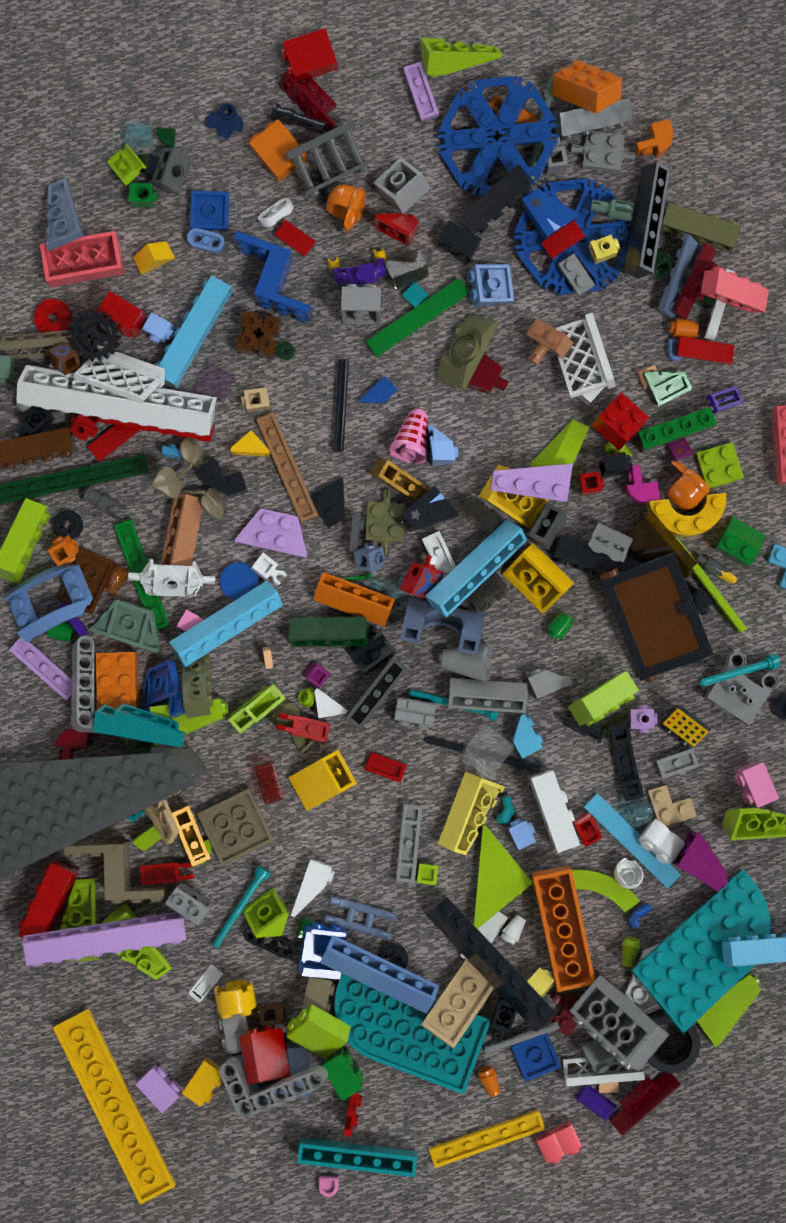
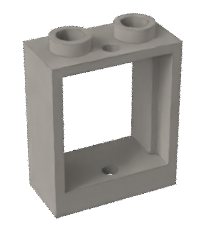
M183 882L175 888L165 903L196 925H199L214 905V903Z

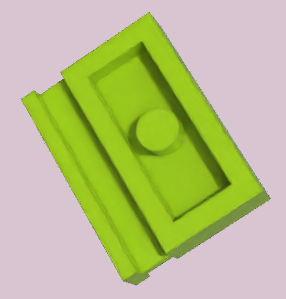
M126 144V148L120 149L107 163L121 181L128 185L140 174L139 171L142 168L145 169L146 166L131 147Z

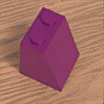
M691 830L684 841V847L671 863L719 892L720 888L723 889L726 886L729 874L703 836Z

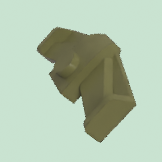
M263 685L262 687H260L251 697L265 689L267 686ZM284 699L271 710L274 715L269 720L275 726L280 724L290 727L292 721L278 718L279 713L292 716H302V714L300 713L301 710L294 703ZM291 735L301 754L316 742L315 740Z

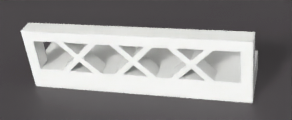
M585 1057L563 1059L564 1082L566 1086L645 1080L642 1068L639 1071L635 1069L629 1070L626 1066L619 1064L614 1071L607 1070L604 1073L594 1075L593 1072L590 1073L585 1068L588 1065ZM576 1063L581 1068L576 1074H568L567 1064Z

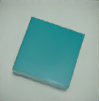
M414 282L402 294V297L415 308L429 294Z

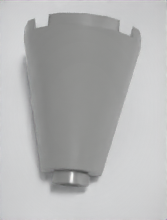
M487 643L479 644L477 655L458 652V647L444 649L443 653L439 654V664H442L443 669L487 682L489 681L492 663H490L492 645Z

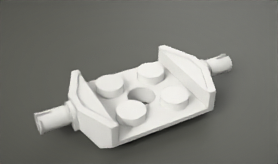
M150 559L143 572H128V581H140L147 595L194 597L200 586H203V583L215 584V576L201 575L195 561H192V566L153 564V559ZM169 581H175V582H177V583L171 585V584H168L167 582H169Z

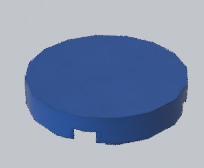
M237 562L230 564L224 569L221 574L220 585L226 596L237 600L258 586L257 573L250 569L251 566L246 563Z

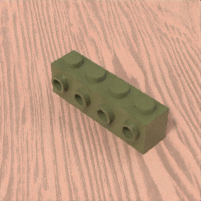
M674 202L669 203L665 210L661 230L680 237L683 236V233L690 234L696 242L702 244L706 242L714 248L731 253L735 248L742 226L737 225L736 222L731 220H721L713 214H703L698 209L684 208L682 204Z
M210 654L202 656L187 667L182 663L183 705L187 718L211 715L210 706H214L212 694H210L213 692L212 682L209 681V679H212L211 668H208V666H211Z

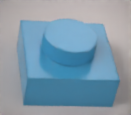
M169 444L168 447L163 446V456L183 460L180 446Z

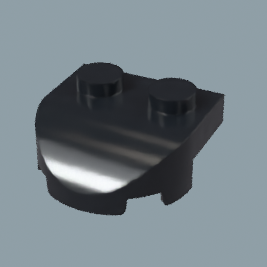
M376 628L369 629L368 646H350L349 648L350 655L365 676L396 654V651L383 633Z

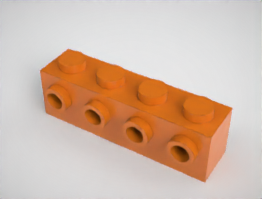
M323 572L313 600L354 616L367 617L368 621L385 627L395 598Z

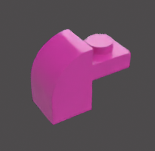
M632 465L630 471H627L628 482L632 483V485L625 487L627 496L638 504H647L649 501L660 500L658 482L642 483L640 465Z

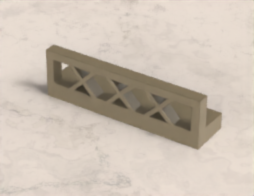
M68 330L3 336L0 345L1 350H5L6 356L19 359L49 356L48 350L50 348L47 346H57L62 342L74 344V342H68L72 335L67 334ZM40 347L38 351H34V352L31 351L30 349H28V348ZM11 349H21L19 353H10Z

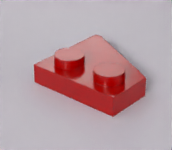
M359 1091L350 1096L344 1136L352 1137L353 1126L357 1127L359 1115L356 1114V1109L361 1107L363 1096L359 1094Z

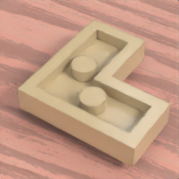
M667 785L647 790L656 819L665 826L697 816L690 797L672 803Z

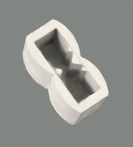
M656 819L648 824L638 839L645 850L652 851L657 860L664 864L673 862L685 845L681 838L670 832L663 823Z

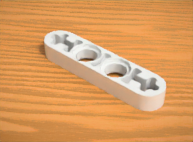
M725 269V272L735 273L733 270ZM715 299L705 331V339L714 341L726 303Z

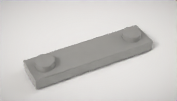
M403 804L395 882L415 883L422 805Z

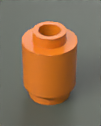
M675 318L674 322L671 321L669 333H672V337L676 338L680 336L696 338L699 324L694 322V320Z

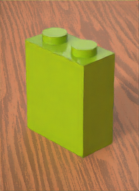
M310 1005L306 1010L303 1009L295 1019L292 1018L287 1027L289 1029L287 1038L327 1059L347 1043L351 1026L318 1007Z

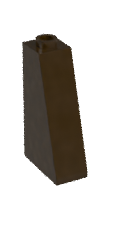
M653 511L649 512L624 533L633 538L630 548L648 561L674 552L684 578L686 579L694 572L692 568L697 562Z

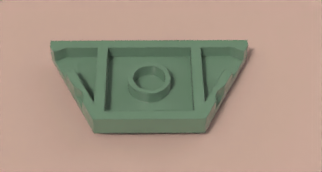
M115 600L110 608L102 614L96 624L90 628L91 632L155 653H160L161 651L154 611L126 601Z

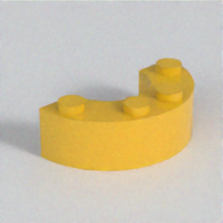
M726 493L706 495L703 498L700 511L692 516L677 513L672 508L669 499L649 501L646 505L648 513L653 511L673 536L688 538L704 533L719 521L726 506Z

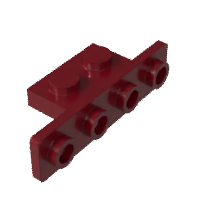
M288 72L283 73L279 82L282 90L308 117L326 122L328 125L326 133L335 129L337 124L327 113L333 111L337 104L313 78L299 84Z
M703 243L674 309V313L682 319L688 318L695 300L703 301L705 295L701 294L704 272L718 267L716 263L712 262L716 249L709 243Z
M666 1072L654 1082L650 1077L641 1080L632 1092H627L622 1097L619 1103L623 1109L611 1118L610 1122L624 1136L681 1086L680 1082L673 1074H667Z

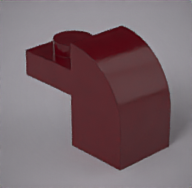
M74 729L64 731L55 743V746L63 747L59 752L58 760L73 759L74 748L89 749L91 733L78 732Z

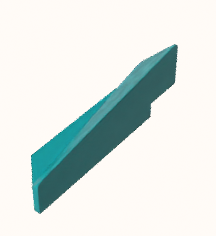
M124 703L117 709L104 704L95 712L94 732L175 747H182L185 732L179 730V724L175 720Z

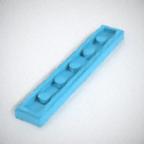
M598 793L583 806L667 889L679 878L681 874L671 864L659 862L652 851H647L641 846V843L638 841L641 835Z

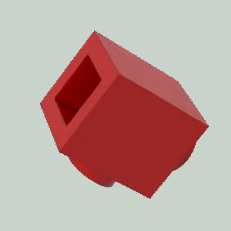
M600 472L580 474L578 477L580 496L600 494L602 492L604 480L603 477H600Z

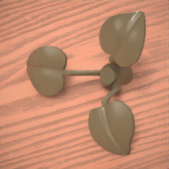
M185 438L181 441L180 453L182 458L189 463L188 466L177 476L172 468H162L155 476L151 487L159 490L165 497L171 499L177 498L180 494H202L201 504L212 517L220 521L223 518L224 505L221 495L216 490L208 488L206 492L204 490L182 491L184 484L179 478L191 469L192 466L198 469L199 465L204 462L203 451L199 444L193 438Z

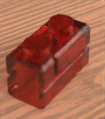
M275 761L254 767L265 805L285 799L279 775L276 771Z

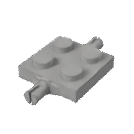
M591 131V134L586 135L583 146L572 144L571 152L582 153V169L620 173L623 159L634 161L636 152L624 151V135Z

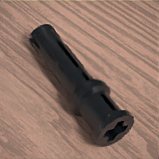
M276 103L271 111V119L274 121L279 119L288 126L294 124L322 135L327 131L328 125L326 122L324 123L298 114L292 108L286 109Z

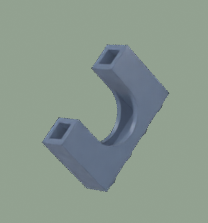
M409 599L400 640L420 643L422 631L425 628L440 625L451 628L459 635L458 652L477 655L485 614L456 608L450 615L445 617L434 610L429 602Z
M299 1044L288 1045L287 1053L290 1075L292 1076L311 1068L309 1050ZM242 1052L230 1054L229 1058H238L244 1067ZM230 1066V1071L234 1072L233 1067ZM296 1081V1085L300 1088H303L302 1083ZM259 1082L251 1084L254 1091L265 1087ZM235 1084L238 1090H242L239 1084ZM278 1088V1091L282 1095H285V1091L281 1088ZM313 1091L302 1096H299L298 1098H308L310 1097V1094H313ZM261 1095V1099L268 1102L267 1098ZM243 1102L245 1107L249 1106L248 1103Z

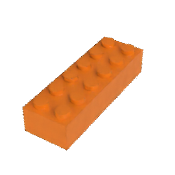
M566 865L531 873L557 991L561 992L592 985L595 981L571 867Z

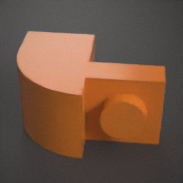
M670 119L651 124L649 128L651 139L636 144V156L642 155L646 157L655 152L656 158H659L667 152L673 140V129Z

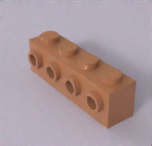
M180 494L177 498L173 499L160 565L192 566V558L196 548V538L203 511L201 498Z

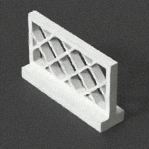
M593 313L586 314L584 319L555 328L560 332L568 334L569 338L573 336L580 339L576 347H570L573 352L569 359L566 357L562 359L558 356L571 398L607 386L608 389L616 387ZM584 325L585 331L582 336L574 333L576 327ZM583 341L591 345L587 352L579 349ZM576 352L585 356L581 364L572 360ZM588 357L596 361L593 369L584 366ZM569 364L578 367L574 375L566 371ZM581 369L590 372L586 380L577 377ZM593 374L600 376L602 382L597 384L590 383L589 381ZM575 380L583 383L581 389L572 390Z
M115 352L113 355L110 354L109 359H105L103 356L101 362L98 361L97 357L93 362L89 358L74 373V379L142 403L156 387L162 388L165 384V369ZM105 371L106 373L96 374L95 372ZM92 373V375L85 376L83 374ZM122 377V379L113 380L112 378ZM109 379V381H106V382H102V381H99V380ZM139 383L137 386H130L129 384ZM126 385V387L124 388H118L116 386ZM142 391L143 393L138 395L133 392Z

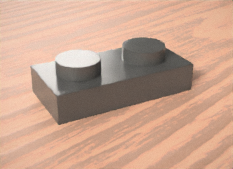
M353 514L350 554H354V551L362 548V539L359 538V532L364 529V520L361 519V514Z

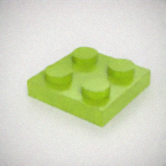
M733 442L695 454L703 480L709 485L710 489L744 479Z

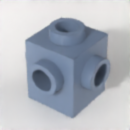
M368 543L364 544L363 548L354 551L356 570L376 572L378 568L385 565L384 550L381 546Z

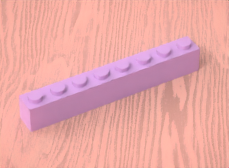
M170 912L23 936L26 966L37 967L48 962L60 963L66 959L79 960L85 956L98 957L103 955V953L109 952L117 954L123 950H140L146 946L159 947L165 943L178 944L186 940L184 919L180 913Z

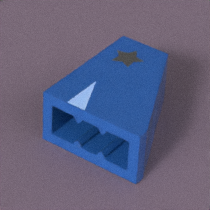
M538 188L534 191L530 190L526 195L522 196L520 205L544 240L571 222H577L579 215L577 212Z

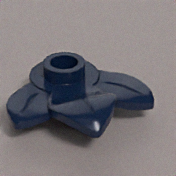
M225 103L220 106L218 111L210 113L206 121V127L217 128L218 136L222 141H225L231 137L233 131L242 132L244 123L243 119L237 114L236 107L231 103ZM231 111V114L226 116L225 112Z

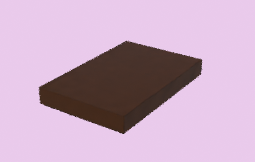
M81 547L73 565L80 566L93 597L90 605H87L84 611L93 615L117 563ZM64 584L57 599L71 605L73 603Z

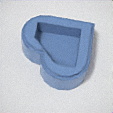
M668 339V358L674 362L679 361L682 357L676 356L678 339Z

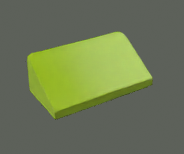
M153 825L134 839L133 844L142 851H145L162 839V837Z

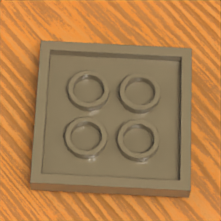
M250 788L197 813L221 866L275 841Z

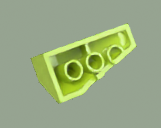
M572 419L531 462L529 468L573 464L590 427Z
M124 903L110 913L103 923L137 917L128 905ZM146 946L140 950L128 949L117 953L122 960L135 965L137 969L155 980L172 969L158 947Z

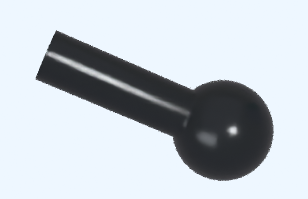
M313 168L310 172V177L318 186L324 183L318 168ZM325 186L319 189L323 202H327L329 195Z

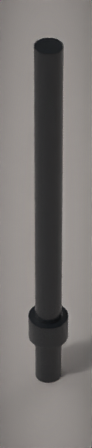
M431 736L428 737L427 741L428 744L514 766L522 771L525 769L539 773L541 767L540 765L526 762L522 758L514 759Z

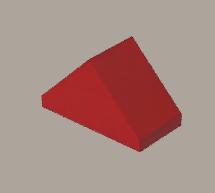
M585 812L572 822L585 847L603 838L591 813Z

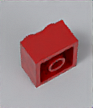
M109 291L98 308L99 313L105 310V317L112 315L110 321H117L118 323L115 326L120 328V333L127 338L132 336L136 339L147 321V317L141 309Z
M621 392L596 418L591 426L619 451L644 425L649 417Z

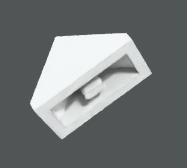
M316 688L315 698L318 718L347 714V709Z

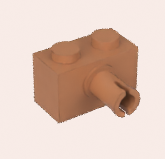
M537 318L526 333L537 344V347L528 358L536 365H539L547 351L563 359L573 344L566 334Z

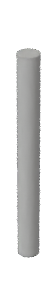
M558 1021L545 1025L537 1032L532 1029L504 1039L500 1043L495 1042L484 1046L486 1054L560 1029Z

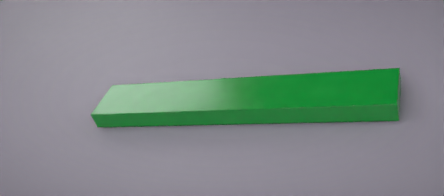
M458 278L366 341L367 345L376 358H378L469 296L470 292L461 279Z
M129 519L115 524L114 528L130 573L143 572L148 561L133 520ZM134 581L142 606L154 611L157 631L170 627L171 625L161 597L147 595L143 584H140V581Z

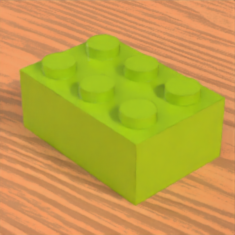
M625 671L609 679L567 707L579 726L583 724L589 726L603 719L608 713H612L620 708V705L634 699L633 694L638 692L639 689L629 673Z

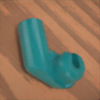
M511 796L501 798L504 809L496 817L499 824H507L514 814Z

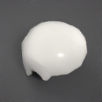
M623 858L617 863L614 870L615 881L623 888L634 889L642 883L644 877L643 870L635 860L630 861L627 858Z

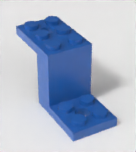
M236 231L234 240L239 252L248 256L251 253L256 255L259 260L266 262L254 292L259 307L270 310V308L275 309L282 316L289 314L294 316L295 320L305 323V321L311 322L313 313L310 305L281 295L293 262L291 250Z

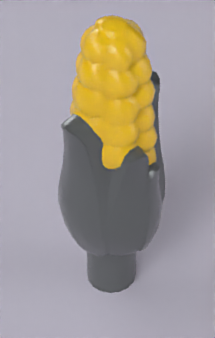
M701 554L697 556L696 561L703 565V569L706 572L718 577L722 581L725 580L732 584L736 583L737 577L719 561L711 557L707 559Z

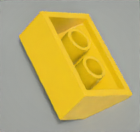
M534 543L502 574L542 614L574 583Z

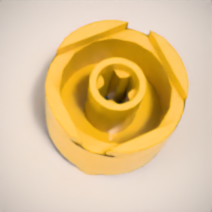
M247 980L230 981L225 983L226 987L220 988V985L214 988L217 1011L222 1019L230 1018L235 1014H240V1016L250 1015L251 1010L256 1007L252 981L247 984Z

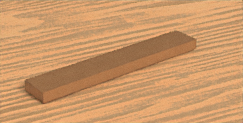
M274 412L257 418L256 421L300 522L304 523L318 517V513Z

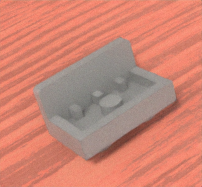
M598 523L588 546L596 553L602 552L609 555L608 557L614 561L624 562L633 538Z

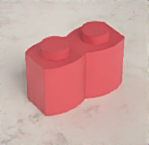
M571 1121L536 1137V1142L546 1163H557L562 1159L563 1155L576 1154L580 1151L579 1148L582 1147Z

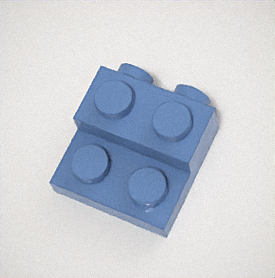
M510 264L474 265L469 269L467 281L471 283L472 287L469 298L473 301L474 306H491L493 304L514 302Z

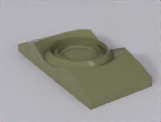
M470 314L457 327L450 350L441 357L436 381L465 390L499 322Z

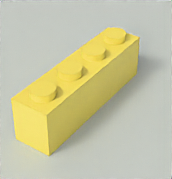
M465 772L438 845L453 852L466 855L478 835L477 829L486 822L488 810L490 807L494 808L497 802L495 798L499 792H503L505 787Z

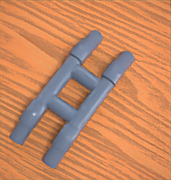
M329 897V904L349 909L346 920L325 915L323 918L324 923L341 925L344 928L388 941L391 939V933L372 927L374 916L395 922L397 914L347 899ZM356 911L367 913L364 925L353 922Z

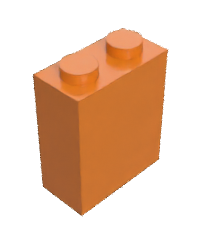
M279 119L275 122H270L263 132L255 134L250 139V149L278 183L297 169L295 163H292L291 160L285 162L282 155L300 145ZM305 152L301 154L303 163L308 160L307 153Z

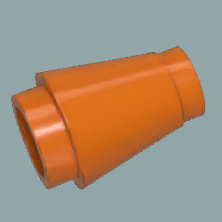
M491 1065L480 1068L478 1070V1079L489 1096L494 1097L500 1094L496 1069H493Z

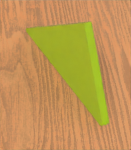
M486 825L482 828L474 926L477 929L533 883Z

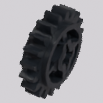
M87 308L85 313L81 310L78 316L75 315L72 318L74 322L68 324L72 328L67 331V334L72 335L68 342H74L72 348H78V355L84 354L83 360L90 356L91 362L96 357L99 362L103 360V356L105 359H109L110 354L113 355L116 352L114 348L120 346L116 341H119L122 337L116 334L121 329L114 328L118 322L110 321L112 315L105 317V310L100 314L98 313V308H95L93 312H91L90 308ZM91 321L89 328L81 329L84 322ZM108 341L106 347L98 349L100 342Z

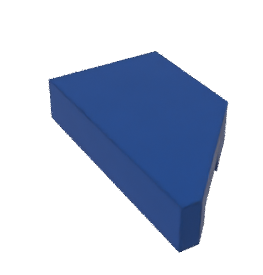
M384 376L359 401L362 404H385L398 389Z

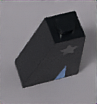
M433 486L397 519L404 530L413 532L451 521L460 514L442 493Z

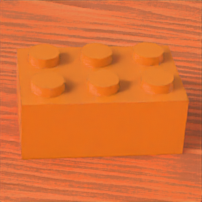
M575 61L553 74V96L597 114L621 99L622 78L614 75L612 72L601 70L599 67L588 65L584 61Z
M96 653L97 710L104 704L117 709L123 703L140 709L138 653Z

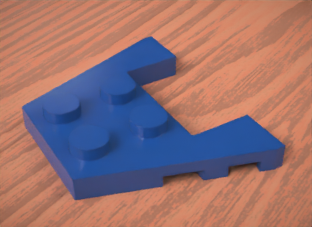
M167 660L146 669L142 694H145L144 704L140 705V709L150 712V707L169 700V717L176 718L186 714L175 661Z

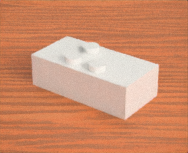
M549 769L529 776L532 790L554 850L560 853L579 846L580 843L572 824L575 819L572 811L567 810L565 803L568 802L565 792L560 790L554 771Z

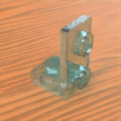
M407 573L404 577L400 576L396 584L399 587L398 590L371 577L368 582L372 583L370 587L381 591V589L389 591L387 595L395 599L403 598L406 592L399 589Z

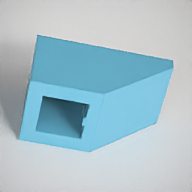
M525 713L519 716L512 739L522 759L543 748L541 745L543 740L538 732L535 734L532 728L534 723L529 715L526 716Z

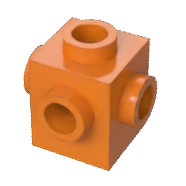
M70 535L55 538L52 541L53 544L47 550L57 566L71 563L76 559L75 556L79 552L77 542Z

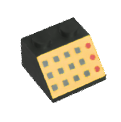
M673 705L660 722L664 726L662 730L670 736L672 734L679 738L677 741L686 748L688 745L695 747L711 730L709 726L681 705Z

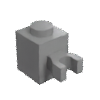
M560 136L557 138L558 143L545 166L547 175L566 171L568 165L565 146L559 147Z

